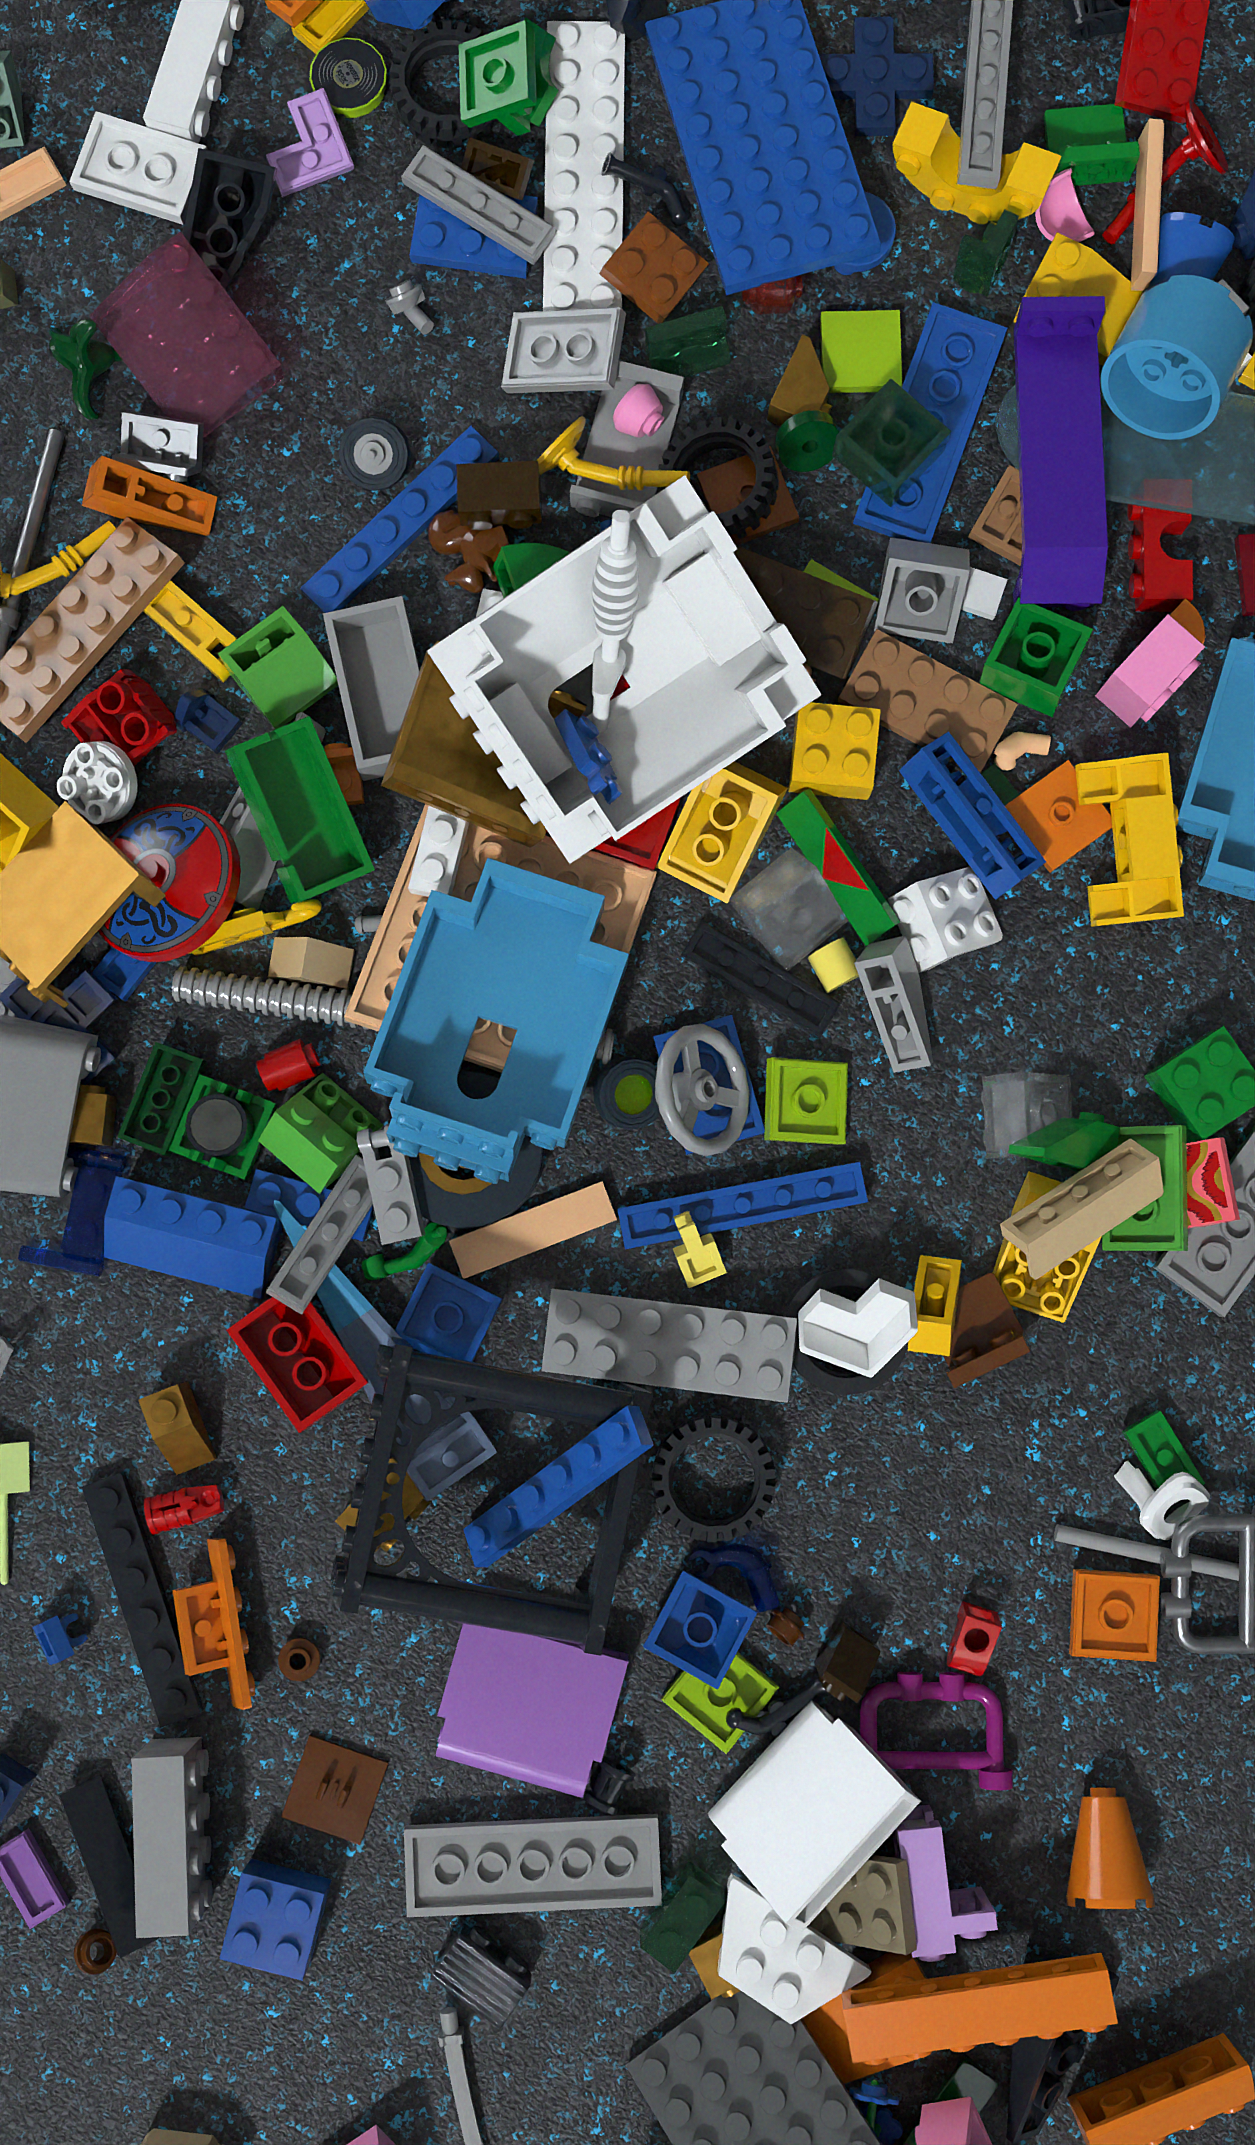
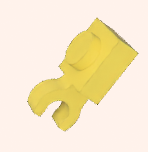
M689 1211L673 1216L684 1244L672 1249L688 1288L727 1273L712 1234L709 1233L700 1237Z

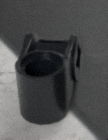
M1063 0V5L1069 10L1071 20L1068 28L1070 38L1076 41H1083L1095 36L1125 32L1131 0ZM1117 3H1122V4L1126 5L1127 7H1122V6L1118 5Z

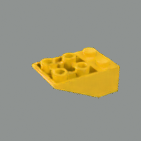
M1028 1171L1011 1216L1062 1182ZM1004 1237L993 1273L998 1279L1010 1305L1064 1323L1101 1237L1036 1280L1029 1274L1026 1254Z

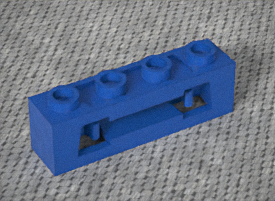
M949 731L923 747L899 770L995 900L1046 863V860ZM951 758L954 759L968 777L959 786L955 782L962 776L961 772L958 770L950 773L946 767ZM1008 831L1023 853L1014 857L1007 850V847L1013 841L1010 838H1006L1000 843L998 841L999 835Z

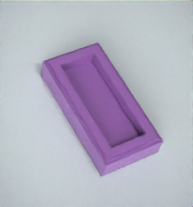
M29 1828L0 1846V1877L29 1929L62 1910L70 1903L69 1898Z

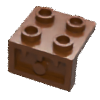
M989 1272L959 1287L950 1356H943L949 1367L947 1375L954 1388L1031 1352L1032 1345L993 1272Z

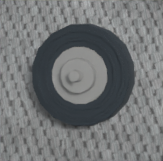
M371 416L358 419L346 429L340 440L339 458L342 469L352 482L363 489L378 491L391 488L402 480L409 468L411 450L408 438L398 425L387 418Z

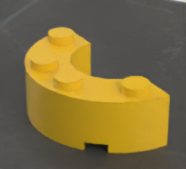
M912 101L893 142V154L897 169L919 191L930 198V203L935 208L942 211L952 210L966 215L977 224H986L988 221H1014L1034 213L1041 205L1062 157L1024 142L1018 151L1011 154H1002L1000 180L996 189L957 184L960 137L951 127L949 115Z

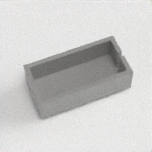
M402 596L323 613L355 762L363 781L384 777L420 672L408 611Z
M201 1737L151 1739L131 1758L136 1938L189 1936L197 1921L202 1920L203 1914L207 1909L206 1907L211 1906L213 1896L212 1881L206 1880L205 1863H209L211 1858L210 1836H204V1820L209 1818L210 1797L209 1793H203V1776H207L209 1756L207 1749H202Z

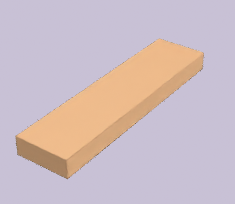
M1149 118L1138 139L1140 157L1136 168L1131 290L1145 291L1157 273L1164 123L1162 119Z
M599 1182L451 1239L449 1242L462 1277L466 1279L616 1221L617 1218L604 1184Z

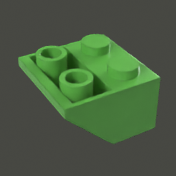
M284 606L280 607L218 653L231 677L274 729L286 725L298 713L306 710L338 686L335 673L307 633Z
M321 1073L274 1112L258 1141L320 1194L344 1173L354 1156L361 1153L357 1143V1132L371 1128L373 1132L378 1131L384 1125L329 1077Z

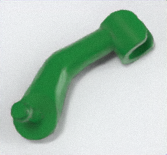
M429 1223L424 1229L425 1235L419 1237L414 1248L406 1255L385 1261L383 1254H379L363 1260L361 1265L365 1278L369 1281H375L391 1274L419 1268L446 1241L447 1229L438 1223Z

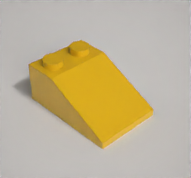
M1057 232L1024 297L1104 296L1105 313L1097 334L1099 364L1104 366L1143 292L1131 290V282L1093 249ZM1018 308V311H1017L1016 316H1015V318H1014V321H1013L1014 323H1016V319H1017V315H1018V312H1019V308Z
M735 761L691 790L656 868L728 904L765 836L788 788Z

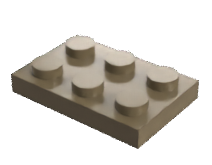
M872 1855L814 1918L809 1926L834 1942L903 1955L916 1951L917 1945L907 1859Z

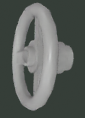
M705 1024L683 1026L666 1041L657 1061L655 1098L659 1106V1112L669 1133L686 1150L702 1156L725 1152L740 1137L748 1117L750 1093L746 1069L736 1047L721 1031ZM698 1040L712 1045L722 1056L730 1073L732 1089L717 1086L713 1076L707 1070L701 1069ZM681 1051L684 1070L683 1072L673 1073L674 1064ZM714 1104L732 1108L726 1128L717 1137L703 1139L692 1133L699 1111L709 1110Z

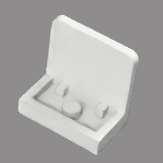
M971 867L918 881L887 899L901 921L898 924L902 936H906L919 973L930 970L955 956L995 944L1002 939V931L982 883Z

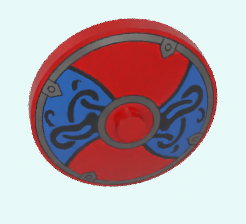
M186 804L159 805L132 817L109 838L166 896L156 907H153L133 891L98 930L108 944L133 959L146 962H163L182 957L194 951L210 939L221 927L230 913L238 893L241 866L235 841L228 830L204 810Z

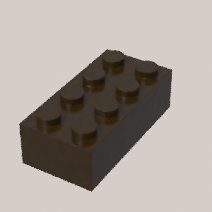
M735 545L737 550L733 552L776 622L786 626L807 660L804 663L840 678L847 679L878 602Z

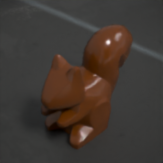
M449 510L434 516L428 528V540L435 551L444 555L462 554L464 563L444 577L449 585L460 586L470 593H480L484 588L483 574L486 573L493 582L498 581L493 569L494 563L501 547L512 545L503 524L492 525L487 530H473L468 526H461L459 514L454 510Z

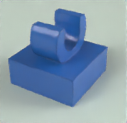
M77 1614L64 1616L60 1620L58 1616H54L33 1626V1630L49 1665L61 1662L74 1655L75 1653L72 1648L83 1644L88 1639L86 1634L76 1638H70L67 1635L66 1628L69 1623L78 1619Z

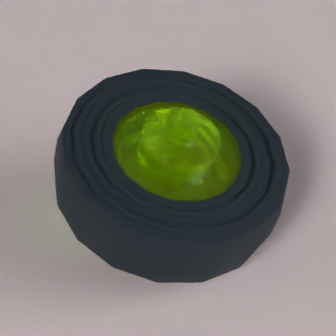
M634 1056L616 1058L606 1064L597 1075L593 1088L594 1104L601 1117L612 1126L626 1130L644 1128L655 1121L660 1114L655 1098L657 1067L648 1060Z

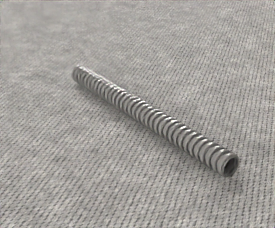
M179 966L174 973L172 996L176 1002H182L183 999H186L188 1004H194L196 1001H199V1004L202 1006H206L209 1002L215 1008L223 1004L225 1009L229 1010L236 1006L238 1011H244L246 1008H249L251 1013H257L258 1010H262L263 1015H269L270 1012H274L275 1016L281 1017L284 1013L290 1019L298 1015L304 1021L311 1017L313 1022L317 1023L320 1019H324L326 1024H332L333 1021H337L339 1026H344L345 1023H350L352 1028L358 1026L357 1024L345 1021L344 1018L352 997L349 990L344 989L341 993H337L336 988H330L329 991H325L323 986L312 989L310 984L300 987L297 982H293L289 986L286 981L281 980L276 984L274 979L270 978L266 982H262L261 977H255L253 980H250L248 975H242L241 978H237L235 973L225 976L222 971H218L214 975L208 969L204 970L203 973L198 968H192L188 971L186 966ZM607 1028V1031L604 1033L596 1059L602 1060L604 1065L611 1061L615 1033H613L611 1028Z

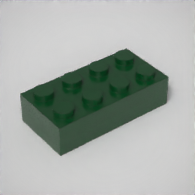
M155 1042L117 1138L171 1157L170 1145L199 1074H204L208 1062Z

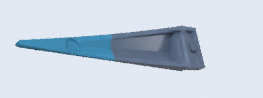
M274 1200L273 1206L295 1248L305 1230L280 1201ZM334 1265L318 1289L317 1295L341 1344L369 1383L363 1388L372 1404L374 1393L382 1395L384 1383L375 1369L379 1344L387 1345L389 1336L401 1337L341 1270ZM434 1391L440 1401L441 1409H449L453 1405L455 1397L442 1398L444 1392ZM416 1394L406 1399L405 1410L410 1419L418 1424L427 1423L432 1414L429 1402L424 1397ZM466 1412L444 1422L425 1438L412 1457L407 1473L425 1501L428 1502L496 1454L497 1451L470 1412ZM398 1418L397 1425L401 1429L402 1438L399 1439L397 1437L396 1441L400 1445H406L411 1440L412 1431L406 1428Z

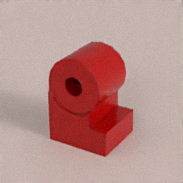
M962 1601L957 1615L958 1622L948 1649L947 1666L976 1676H982L1001 1632V1621L998 1612Z

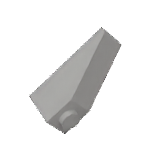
M906 936L868 944L854 964L893 1072L931 1066L933 1057L920 977Z

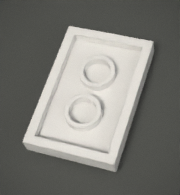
M96 111L69 182L75 191L184 225L198 148L208 149L205 145Z

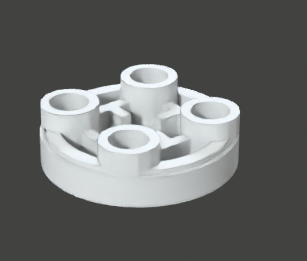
M105 741L80 743L66 759L63 774L57 781V791L63 799L67 800L89 822L93 824L113 822L124 817L132 808L137 795V776L131 760L118 746Z

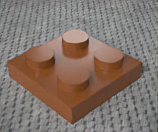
M647 212L605 263L599 274L661 326L703 274L709 263L650 212Z

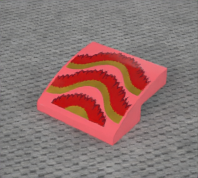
M1223 1137L1187 1143L1188 1229L1240 1220L1225 1138Z

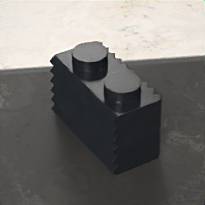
M463 1923L433 1966L430 1977L497 2028L501 2029L530 1987L532 1974L528 1970L529 1965L518 1954L512 1951L504 1954L502 1950L497 1949L494 1945L493 1937L483 1928L474 1926L471 1929L467 1924Z

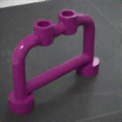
M898 1672L897 1682L880 1683L868 1690L861 1703L860 1736L891 1769L978 1770L980 1788L987 1790L1013 1789V1770L1004 1767L1003 1711L1001 1702L993 1690L983 1684L965 1682V1674L960 1672H940L939 1682H923V1673ZM887 1699L902 1701L932 1699L953 1702L977 1700L983 1704L986 1710L987 1752L877 1751V1708L882 1701Z

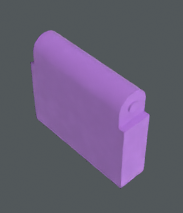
M463 1624L437 1715L438 1717L445 1718L444 1726L441 1727L437 1742L439 1744L436 1757L583 1798L586 1785L590 1780L593 1760L602 1762L626 1673L629 1654L603 1647L601 1656L584 1653L578 1643Z

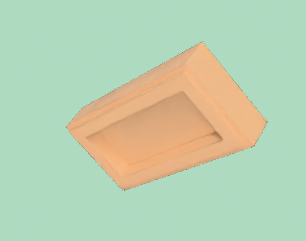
M45 146L0 170V221L67 186Z

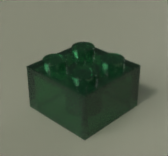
M890 379L836 435L832 456L889 507H892L945 451L952 431L893 379Z

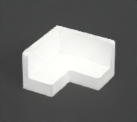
M880 1278L856 1302L819 1289L798 1312L800 1351L872 1378L917 1333L915 1292Z

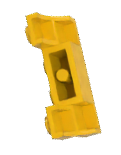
M1168 753L1075 765L1079 806L1110 803L1118 883L1087 886L1091 927L1184 917L1180 879L1183 855L1181 847L1177 844L1176 827L1179 821L1177 819L1179 814L1176 805L1173 804Z

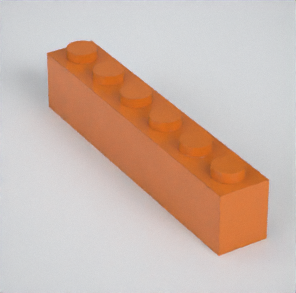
M1102 1953L842 1992L843 2014L852 2063L863 2062L866 2065H878L884 2063L890 2057L904 2055L912 2059L924 2058L930 2055L932 2051L950 2049L953 2052H966L978 2044L991 2042L996 2045L1007 2046L1018 2042L1020 2038L1038 2036L1042 2039H1054L1061 2036L1065 2031L1079 2029L1094 2033L1105 2030L1108 2025L1118 2024L1109 1973Z

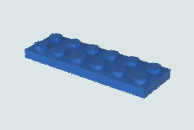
M934 302L932 303L853 524L892 538L931 543L1008 329L1007 327Z

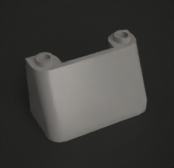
M0 1015V1191L64 1197L75 1189L79 1177V1168L74 1167L73 1158L67 1157L81 1079L88 1076L90 1071L95 1072L100 1062L101 1049L96 1047L98 1035L8 1015Z

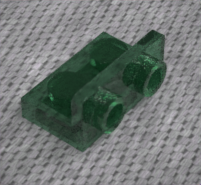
M1004 209L997 224L989 223L981 241L966 234L963 236L953 275V280L958 282L962 289L988 297L1009 257L1019 215Z
M723 306L646 327L645 350L651 369L687 377L730 364L731 355L725 339L727 319Z

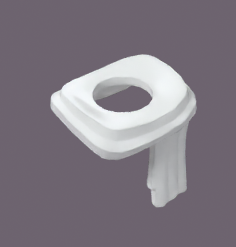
M1129 1461L1124 1462L1118 1473L1114 1475L1118 1483L1139 1506L1141 1510L1140 1524L1156 1539L1169 1540L1173 1537L1174 1531L1181 1522L1189 1517L1198 1515L1209 1504L1210 1494L1192 1475L1185 1472L1174 1474L1156 1491L1153 1490L1140 1469H1135ZM1180 1500H1190L1164 1520V1515L1171 1505Z

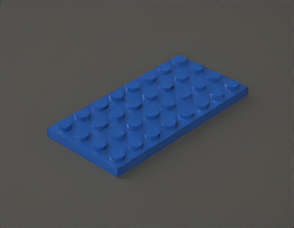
M722 0L645 23L646 37L726 295L880 253L881 241L801 0Z

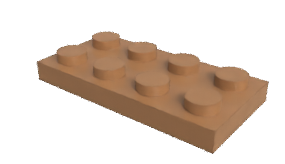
M878 629L873 634L837 701L844 706L881 709L880 725L921 747L927 746L949 731L980 773L1018 705ZM951 758L949 762L957 765L954 759Z

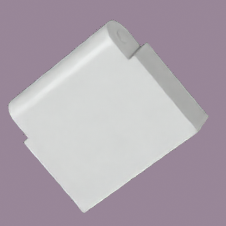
M811 1700L707 1814L727 1839L721 1845L781 1919L786 1924L803 1932L921 1801L852 1727L839 1718L834 1721L833 1717L825 1709Z

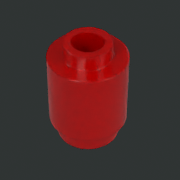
M300 1038L265 1053L263 1059L256 1061V1065L267 1090L272 1091L278 1088L279 1091H282L317 1076L315 1067L320 1066L321 1062L313 1044L305 1045Z

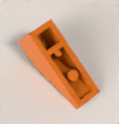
M101 456L90 467L82 506L119 519L128 517L134 522L208 536L218 497Z

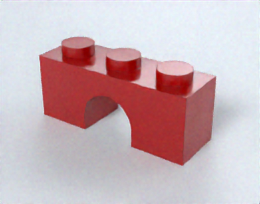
M1142 482L1134 496H1130L1127 508L1128 520L1134 521V535L1130 536L1128 543L1129 559H1134V573L1131 574L1129 580L1130 598H1135V612H1173L1184 599H1187L1189 602L1193 600V560H1177L1169 557L1161 548L1160 537L1164 535H1182L1192 521L1191 482Z

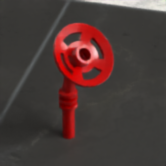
M1192 100L1185 103V120L1189 135L1182 139V144L1162 163L1161 186L1189 158L1194 161L1201 157L1206 164L1223 175L1228 172V164L1222 148L1207 119ZM1136 186L1128 195L1127 204L1102 234L1104 240L1110 244H1115L1134 220Z

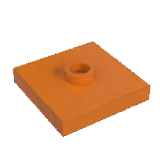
M1069 760L1005 805L1046 860V863L1043 865L1049 873L1112 829L1111 815L1102 804L1079 806L1076 769Z
M1073 1569L1069 1654L1076 1657L1156 1662L1160 1576L1157 1574Z

